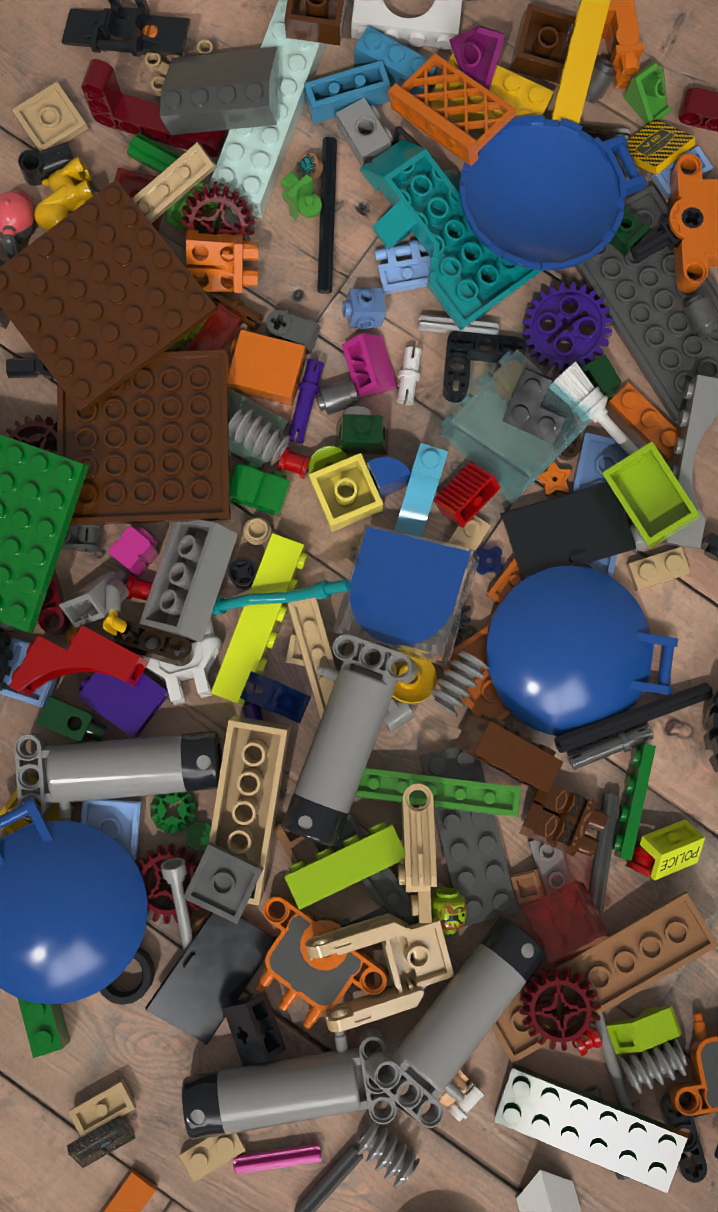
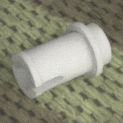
M472 1081L469 1082L467 1091L464 1093V1100L462 1102L456 1100L447 1107L448 1111L459 1122L463 1118L467 1119L468 1116L466 1114L485 1096Z

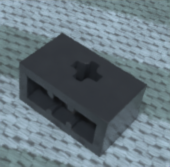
M266 992L243 997L223 1008L243 1066L265 1063L287 1050Z

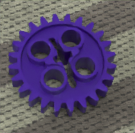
M561 282L560 290L556 291L550 285L549 295L540 291L541 301L531 300V304L535 309H526L525 311L526 315L531 319H525L522 322L523 326L530 329L522 331L523 337L530 338L525 342L527 348L534 347L530 352V356L540 355L539 365L548 361V370H551L554 365H558L559 373H562L564 366L570 367L574 362H577L581 368L585 365L586 360L589 363L595 360L594 354L598 356L603 355V350L600 346L608 347L609 341L604 337L611 336L612 330L606 328V326L611 325L613 320L612 318H604L609 314L610 308L601 309L604 298L595 300L596 290L586 294L585 284L580 290H576L575 282H572L570 289H566L565 284ZM572 303L577 306L578 310L573 314H567L562 308L564 305ZM583 312H587L588 315L577 320ZM545 320H550L554 322L555 327L550 331H544L541 329L540 324ZM565 323V325L569 326L573 323L572 331L569 332L566 329L561 332L562 324ZM591 325L594 329L591 335L585 336L580 333L579 328L581 326ZM558 335L553 342L547 343L548 339ZM560 342H569L572 349L566 353L557 350V345Z

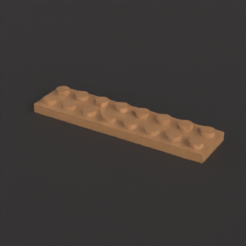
M685 891L556 966H558L559 974L563 975L566 966L570 967L571 978L577 971L581 972L582 978L579 983L586 979L591 981V986L588 990L596 989L598 996L593 1000L599 1001L601 1004V1008L594 1010V1012L601 1014L718 947V943L690 896ZM552 968L547 970L548 976L554 975ZM542 974L537 976L540 980L543 979ZM530 980V981H528V982L526 983V984H530V985L533 986V987L535 986V984L532 982V980ZM562 985L565 997L576 999L577 1002L584 1001L575 989ZM553 986L548 987L539 995L535 1005L551 998ZM524 987L492 1027L512 1064L549 1043V1039H547L543 1045L538 1044L540 1033L530 1037L528 1031L532 1026L524 1027L522 1024V1020L528 1015H521L519 1013V1008L526 1005L520 1002L519 998L520 995H530L524 990ZM558 994V1003L555 1009L559 1014L560 1021H562L561 1013H563L564 1005ZM579 1011V1015L571 1016L568 1019L567 1029L572 1028L580 1021L584 1011ZM543 1014L536 1015L543 1025L550 1029L558 1030L554 1019L543 1017Z

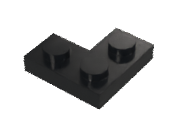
M526 368L502 421L554 444L566 416L541 405L553 379Z

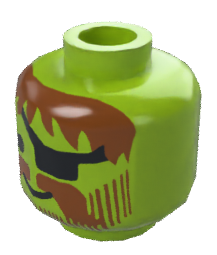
M454 888L437 889L436 893L431 896L432 918L438 917L443 934L456 933V929L463 927L467 921L466 899L463 895L459 894V890Z

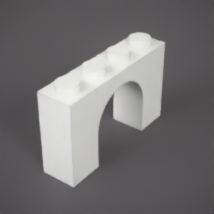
M354 0L351 38L360 39L367 26L398 43L411 44L414 47L430 46L441 50L452 49L449 40L459 34L462 0H435L429 11L416 18H402L393 14L386 7L383 0Z

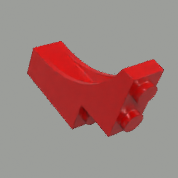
M82 625L72 635L68 650L38 635L36 640L32 641L28 646L27 655L22 664L14 670L9 687L30 696L38 688L53 679L82 672L106 674L135 687L149 661Z

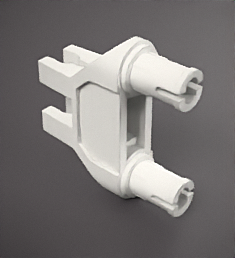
M211 617L203 641L191 643L194 656L187 665L175 666L141 656L149 661L145 669L166 682L170 701L173 702L174 706L186 703L181 681L194 678L197 692L201 699L213 696L211 694L208 673L220 652L222 643L221 639L214 634ZM157 638L149 639L145 647L148 649L159 647ZM181 647L179 651L174 650L175 655L178 656L180 652L185 653L184 647Z

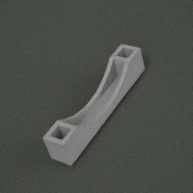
M702 375L695 376L685 386L684 399H687L685 410L681 411L679 417V426L682 427L680 437L676 438L673 452L677 454L676 462L670 468L700 514V519L660 543L692 550L701 548L706 521L698 507L694 494L692 479L693 462L701 438L706 429L718 416V378Z

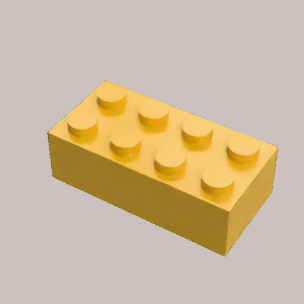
M452 53L448 62L459 69L454 53ZM497 66L489 90L516 109V115L512 119L529 115L546 116L554 91L500 66ZM459 81L448 83V91L464 89V84ZM444 83L436 84L433 92L444 91ZM479 95L468 97V105L484 103V98ZM464 97L448 99V107L464 105ZM444 100L431 101V108H444ZM501 110L488 111V119L500 118L504 112ZM484 111L468 113V122L485 120ZM464 114L448 115L449 118L458 122H465ZM485 128L475 129L481 133H485Z

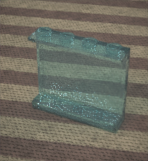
M518 349L514 353L509 350L498 363L501 367L495 374L489 372L479 382L482 388L475 395L469 393L459 404L462 409L456 416L451 413L441 423L440 426L443 430L439 433L441 437L444 436L469 461L492 473L501 487L500 491L511 504L593 421L561 389L551 382L541 405L566 416L554 444L503 422V417L525 369L529 368L545 375Z

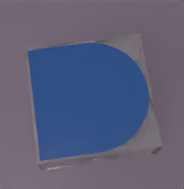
M365 524L348 579L351 589L344 593L333 633L338 636L343 634L352 635L386 648L401 651L410 657L448 667L459 630L461 610L469 596L479 556L474 549Z

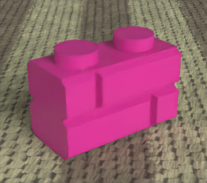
M127 527L120 535L121 540H116L109 548V554L134 575L141 577L148 568L147 564H152L159 555L158 550L155 548L158 542L142 527H139L138 530H135L133 527Z

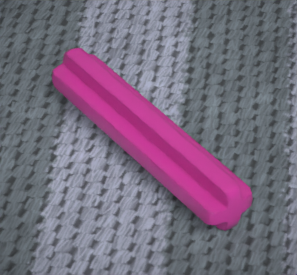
M318 1143L237 1155L233 1159L234 1171L236 1174H244L317 1163L322 1159L321 1147Z

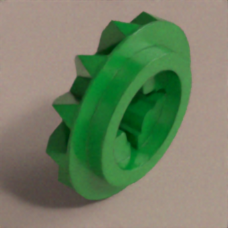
M189 792L155 795L150 804V818L157 828L166 833H178L185 830L192 824L196 815V804ZM181 800L182 802L179 804L177 811L182 819L175 815L164 819L168 811L164 801L173 805Z

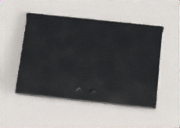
M607 482L500 513L522 580L548 568L581 566L637 549L623 506Z
M210 912L145 1007L146 1011L207 1045L226 1018L223 1008L238 1000L265 960L269 949L277 937L270 935L243 917H240L238 924Z

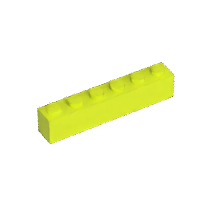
M272 533L249 594L295 590L298 580L294 579L298 569L303 570L308 554L304 553V544ZM285 603L250 605L243 608L211 694L242 706L246 705L248 701L253 702L258 686L254 685L257 675H263L268 660L264 658L268 648L273 649L278 633L274 632L278 621H284L288 607L284 605Z

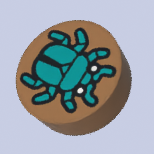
M312 152L302 154L295 166L296 174L301 179L308 174L313 179V182L316 181L323 171L321 158Z

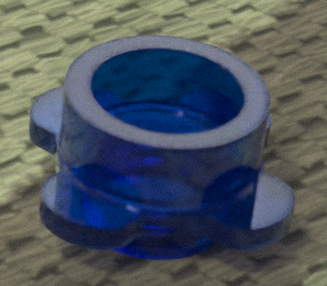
M494 546L492 549L480 547L476 549L474 555L477 558L476 571L478 574L485 575L492 572L500 574L503 571L504 566L501 563L500 556L502 555V550L500 547ZM488 558H490V559L492 560V562H491V563H487L486 560H487Z

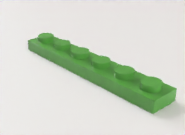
M365 768L355 795L358 798L403 803L402 797L407 787L413 784H423L431 790L434 807L518 818L521 787ZM414 790L409 795L410 804L421 806L426 804L427 797L423 791Z

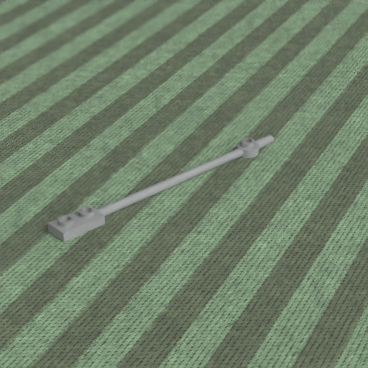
M534 839L530 840L528 844L535 867L540 869L547 892L546 898L555 897L572 955H575L582 951L583 948L566 896V892L574 890L563 852ZM602 1012L600 1014V1021L593 1022L603 1044L601 1048L619 1106L633 1111Z

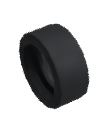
M139 947L134 956V959L139 962L142 968L143 976L141 983L137 988L128 992L118 991L109 984L100 990L101 995L108 1001L119 1005L131 1004L142 998L151 987L155 975L154 963L149 954L141 947Z

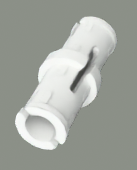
M413 347L404 348L403 367L398 375L400 386L396 400L397 403L402 405L406 394V405L414 404L416 382L420 380L418 369L422 350L419 348H415L413 358H411Z

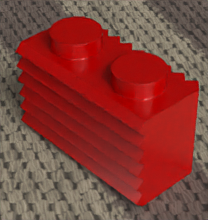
M469 461L468 465L461 468L457 472L456 477L449 481L448 485L439 490L437 497H434L433 501L444 516L463 528L501 487L492 473Z

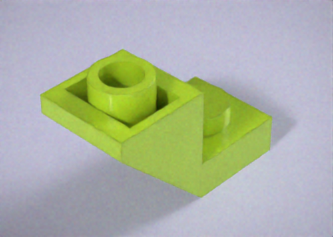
M672 1005L645 1008L637 1018L614 1020L606 1025L616 1054L642 1052L679 1037L682 1034Z

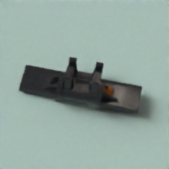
M108 0L110 8H104L102 11L70 8L62 38L63 45L91 47L94 53H100L101 50L104 52H126L138 57L146 55L147 52L183 55L191 22L190 19L150 15V9L146 0H135L138 8L123 7L120 0Z

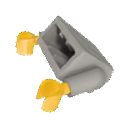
M122 570L110 571L93 578L59 604L69 618V624L72 625V628L66 635V642L68 644L72 635L82 625L84 626L104 617L106 618L103 622V628L107 632L116 636L117 630L121 633L126 630L127 623L118 618V613L121 612V602L129 595V590L125 586L129 578Z

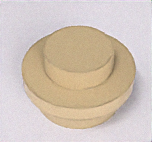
M261 517L249 519L243 528L246 540L253 545L266 543L272 532L269 522Z

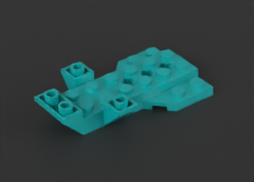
M401 140L372 159L371 163H366L360 167L359 170L375 191L380 189L393 206L372 226L373 231L388 250L413 232L430 255L427 287L460 331L476 319H480L543 271L512 264L491 252L481 243L469 227L462 211L459 194L461 176L456 170L442 171L426 148ZM454 233L456 237L453 238L449 234ZM469 254L472 260L467 259L465 256ZM485 276L489 281L485 282L482 278Z

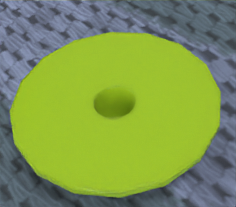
M324 446L316 450L311 456L309 473L311 474L348 457L338 447Z

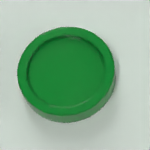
M199 821L193 823L187 829L186 841L192 849L197 851L206 850L209 844L211 825L207 822Z

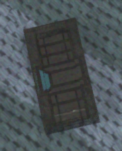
M119 1115L68 1144V1155L84 1168L136 1138L134 1129Z

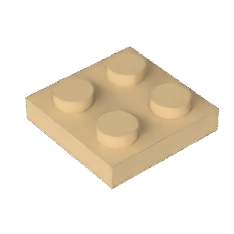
M55 82L12 109L13 114L39 152L67 143L88 130L87 124L58 82Z

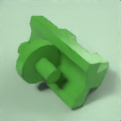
M293 171L289 172L281 180V187L285 189L282 198L289 204L290 216L295 220L299 217V213L305 218L318 216L322 209V203L320 198L314 194L313 179L308 174L301 179Z

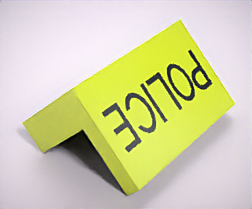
M686 819L642 836L640 845L655 859L650 877L655 881L698 863L705 836Z

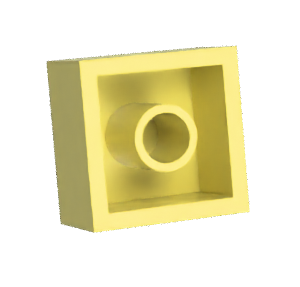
M361 453L309 474L310 485L331 532L383 511V502Z

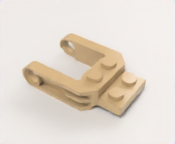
M413 784L404 791L403 803H401L402 845L405 859L403 860V865H398L399 885H404L406 892H416V895H411L412 915L417 916L419 923H432L430 887H437L433 794L427 786ZM414 790L423 791L427 797L426 804L416 808L411 806L409 803L411 792Z
M386 913L314 936L306 941L305 946L309 960L326 957L335 953L339 956L381 942L390 977L394 983L393 987L384 989L377 995L368 994L326 1010L324 1016L329 1031H345L415 1008L421 1001L427 985L454 977L442 926L438 917L432 918V923H417L409 926L407 922Z

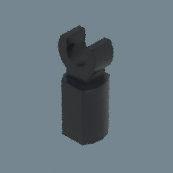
M35 358L6 360L8 378H37L38 375H43L47 379H55L49 371H46V366L41 360L37 361Z

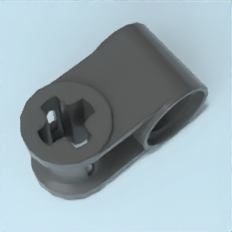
M282 310L272 311L266 320L268 337L304 345L306 347V354L312 353L321 329L316 322L297 317ZM279 323L283 324L279 330L274 329Z
M102 525L69 526L61 550L89 553L100 552L101 547L98 546V533Z

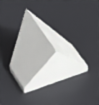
M539 1170L520 1195L515 1197L520 1212H581L572 1179L568 1180L543 1170Z

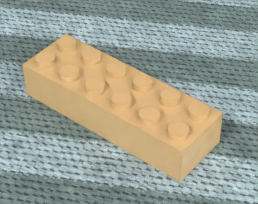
M233 716L228 720L209 842L264 867L247 904L259 905L264 893L291 725Z

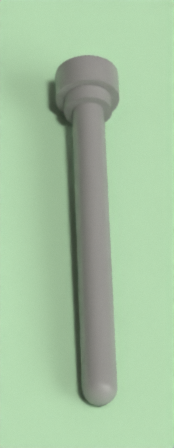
M172 858L161 864L163 878L167 880L168 884H171L184 951L193 939L186 899L183 898L185 894L183 881L185 880L187 870L184 859Z

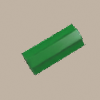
M140 133L133 136L127 150L130 158L159 174L181 157Z

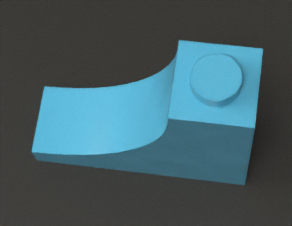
M420 443L393 533L421 539L448 451Z

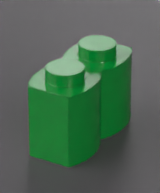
M245 462L244 465L237 464L230 482V501L280 517L291 487V482L286 480L287 476L276 471H271V474L263 473L260 471L261 468L249 462Z

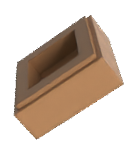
M539 868L510 875L518 904L541 900L547 897Z

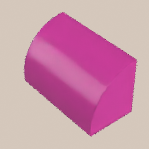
M361 333L342 344L357 396H373L397 388L382 336Z

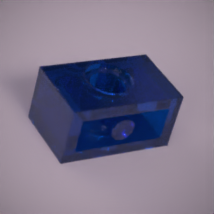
M251 671L240 699L301 723L311 697L276 680Z

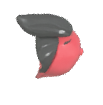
M20 189L0 194V238L2 239L4 251L10 259L22 251L19 244L29 237L34 221L33 201L26 192Z

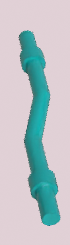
M348 579L334 582L324 580L315 582L310 587L285 592L253 593L227 599L218 597L212 615L225 614L227 610L250 605L290 603L315 597L319 600L329 598L334 593L349 591L351 584Z

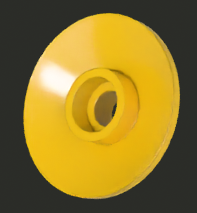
M399 650L398 652L414 660L417 664L418 672L410 684L397 682L392 697L404 703H420L431 696L430 691L432 688H436V670L431 661L423 654L414 650ZM404 661L397 665V675H403L407 671V662Z

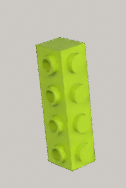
M384 821L370 827V834L362 838L355 834L343 840V847L333 851L331 847H328L316 853L317 859L307 864L303 859L288 867L290 872L286 873L284 877L299 910L404 860V848L392 823L386 826Z

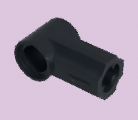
M64 143L40 152L32 149L25 150L19 155L18 164L25 181L30 185L38 186L42 184V180L49 177L56 170L65 167L74 158L68 143ZM32 166H38L33 170H29V168Z

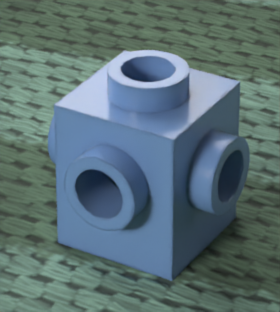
M358 287L350 289L347 299L343 300L342 314L343 317H347L349 328L365 330L382 326L387 312L382 288Z

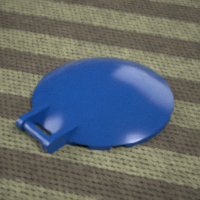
M529 115L511 119L478 152V160L472 166L467 163L463 165L459 194L462 211L469 227L481 243L491 252L512 264L524 268L544 271L560 270L586 262L602 251L616 234L624 215L626 196L639 192L648 185L645 176L640 174L627 148L628 141L626 137L621 135L602 142L598 137L594 139L584 132L581 125L561 118V121L545 119V115ZM615 153L618 154L630 178L629 180H626L620 168V165L614 155Z
M558 566L526 577L516 584L502 603L497 606L486 637V665L489 668L487 669L488 675L491 677L496 694L509 712H512L525 725L537 731L560 736L630 710L643 691L671 695L672 687L669 684L674 647H678V638L650 634L647 620L639 604L630 592L613 578L586 567ZM654 644L663 646L658 684L649 683Z
M31 796L24 800V804L0 816V829L30 814L33 823L0 839V988L17 998L29 1002L64 1004L87 998L104 989L117 979L130 964L139 949L146 928L147 893L137 864L116 839L88 824L63 820L46 821L36 800Z

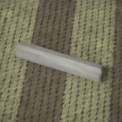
M426 314L419 316L418 329L420 331L448 334L460 331L451 317ZM475 320L461 331L498 335L499 323Z

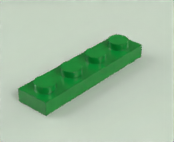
M638 744V747L634 748L631 754L632 775L628 776L625 782L624 792L627 793L625 805L622 804L619 810L618 821H621L619 833L616 832L614 835L612 847L615 850L614 856L632 861L656 749L654 745Z

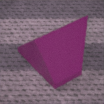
M477 26L450 39L449 41L459 70L490 90L501 58L506 34L483 26Z

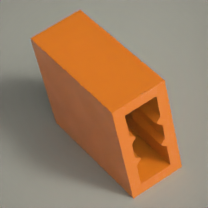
M240 330L239 338H234L231 346L233 359L231 364H228L229 388L238 393L292 406L306 358V347Z

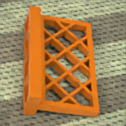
M436 53L401 86L395 83L388 90L393 111L470 166L478 160V152L516 115L514 107ZM435 66L444 71V75L428 77V72ZM459 81L464 84V89L448 91V83ZM444 83V91L428 93V85ZM424 86L425 94L412 95L409 91L413 87ZM479 95L484 98V103L468 105L469 96ZM464 97L463 106L448 107V99ZM444 100V108L432 109L429 107V101ZM501 110L504 112L500 118L488 119V111ZM484 111L485 120L468 122V113ZM464 114L465 122L452 123L448 120V115ZM485 128V133L478 140L469 135L470 129Z

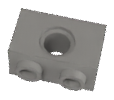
M365 97L336 112L337 126L361 167L364 165L366 158L372 160L391 147L393 138L389 129L381 126L377 109L374 105L369 106ZM365 130L371 131L368 135L361 134Z

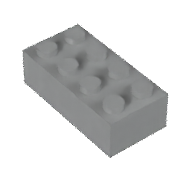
M211 521L174 522L140 624L202 642L238 534Z

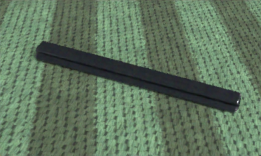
M325 137L322 142L323 171L321 173L320 199L322 209L320 212L317 286L318 293L330 294L333 282L337 139L334 137Z
M708 683L696 685L554 738L555 747L559 753L573 750L711 699L713 697V690Z

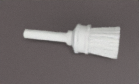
M574 362L549 386L554 393L573 408L571 411L580 417L579 420L581 422L592 420L595 424L599 422L628 455L639 450L607 415L609 411L605 406L608 397L602 394L599 387L595 388L577 362Z

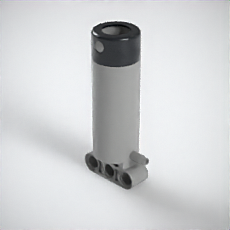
M348 634L340 635L333 642V653L343 661L340 671L321 665L317 667V674L335 681L282 822V826L285 829L328 846H336L338 844L397 682L409 683L415 679L418 672L417 664L407 655ZM353 643L354 651L352 654L344 656L345 646ZM380 652L381 659L379 663L371 666L370 657L372 654ZM404 661L407 662V671L403 675H397V665Z
M216 731L48 745L44 736L32 733L18 738L14 747L18 806L24 804L25 799L33 796L41 802V812L45 816L49 813L52 804L59 803L60 819L63 821H71V802L218 789L222 764L221 743L219 734ZM29 739L34 740L37 744V751L33 755L26 750V743ZM31 768L39 773V780L36 784L28 779V772ZM30 814L24 817L27 820H32Z
M500 917L391 1057L377 1052L368 1058L365 1066L366 1074L420 1124L427 1128L438 1126L444 1117V1108L437 1099L444 1091L458 1102L464 1100L465 1095L452 1082L453 1078L546 958L547 954L544 948L520 926L506 917ZM388 1065L386 1073L379 1077L378 1071L380 1068ZM409 1084L408 1091L404 1095H400L402 1087ZM431 1103L429 1110L422 1114L423 1107Z
M375 1027L366 1028L360 1033L359 1046L348 1048L345 1032H335L336 1050L185 1077L182 1083V1107L189 1138L191 1140H198L368 1109L370 1117L374 1122L378 1124L391 1122L396 1115L395 1101L369 1078L365 1070L366 1062L372 1054L379 1052L387 1055L383 1033ZM371 1040L380 1043L379 1047L375 1050H368L364 1046ZM388 1065L382 1066L380 1068V1071H382L385 1074L388 1069ZM382 1100L387 1101L389 1106L385 1109H378L375 1107V1104Z

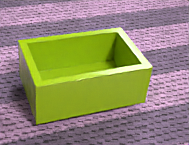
M653 442L648 443L602 472L649 549L700 519L697 509Z

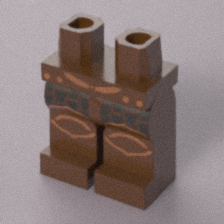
M552 784L548 794L539 790L536 791L519 834L558 850L566 851L565 853L571 856L578 852L592 857L599 840L585 834L586 829L589 826L602 832L609 815L595 808L596 801L587 800L577 793Z

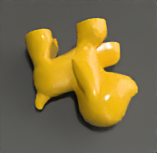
M79 156L72 159L65 167L50 174L49 178L42 180V185L50 187L53 192L39 202L35 208V220L44 230L48 231L94 196L90 188V183L93 182L92 176Z

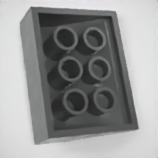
M272 47L172 58L161 89L160 118L170 135L277 125L278 48Z

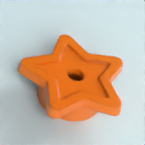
M551 461L547 471L536 475V479L543 483L546 496L557 491L568 493L569 488L566 480L572 472L570 469H559L556 463ZM553 477L557 478L556 482L552 480Z

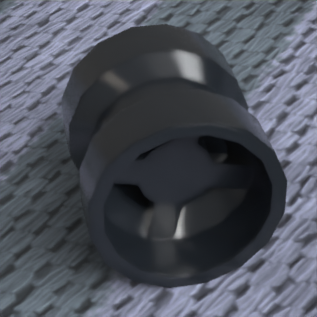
M247 558L233 560L228 568V575L232 583L240 589L252 587L257 574L254 563Z

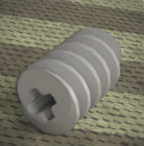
M243 409L238 410L228 424L229 437L235 435L234 439L237 443L244 441L245 449L253 448L255 456L262 454L264 462L272 460L271 465H274L286 450L290 436L286 435L280 439V428L271 433V422L261 426L263 419L261 415L254 420L251 419L254 412L253 409L248 410L245 414L242 412Z
M460 650L457 656L461 662L452 660L450 664L454 671L446 669L443 672L448 681L438 679L437 684L441 690L432 688L430 691L434 697L433 701L455 717L458 714L453 707L455 705L459 707L465 706L460 697H471L467 687L477 689L478 685L474 678L484 679L485 676L480 669H489L473 655Z
M676 1038L672 1039L673 1047L668 1042H664L661 1044L662 1051L657 1046L650 1048L651 1056L646 1050L639 1052L640 1060L633 1053L629 1054V1064L623 1058H619L630 1086L634 1087L639 1094L642 1093V1083L653 1089L654 1078L661 1085H664V1074H667L672 1081L676 1080L675 1070L677 1069L683 1076H687L686 1058Z
M371 1119L355 1139L354 1143L358 1142L360 1144L357 1154L361 1155L368 1151L369 1154L366 1159L368 1164L377 1159L378 1162L375 1167L377 1172L386 1167L384 1179L388 1180L394 1175L396 1179L393 1187L396 1189L410 1178L417 1168L420 1159L415 1160L416 1154L413 1150L406 1152V1144L404 1142L397 1143L398 1138L395 1134L388 1135L389 1130L386 1126L378 1128L379 1124Z

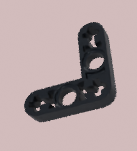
M463 331L452 332L448 336L446 344L442 389L444 398L452 403H459L466 399L469 388L471 360L506 364L511 360H518L521 363L524 360L527 349L525 341L515 336ZM456 343H461L462 347H458ZM488 344L493 347V350L483 351L479 346ZM452 363H461L465 368L454 370L450 365ZM454 380H455V381H459V382H458V390H459V391H454V390H453V382H454Z
M686 1091L680 1095V1104L688 1102L685 1098L686 1095H688L689 1102L691 1101L689 1092ZM667 1092L660 1101L665 1124L679 1130L686 1128L691 1132V1138L684 1146L677 1168L687 1181L698 1183L707 1174V1164L694 1118L706 1114L686 1116L680 1112L675 1114L671 1109H668L672 1105L668 1095L669 1092ZM684 1152H690L692 1160L699 1164L695 1166L694 1173L685 1169L689 1167L690 1163L688 1156Z

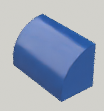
M379 457L367 462V468L380 498L408 486L411 472L401 461L391 457Z

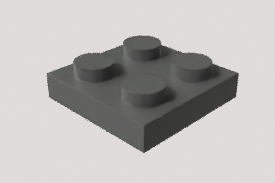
M209 842L183 898L238 924L264 867Z

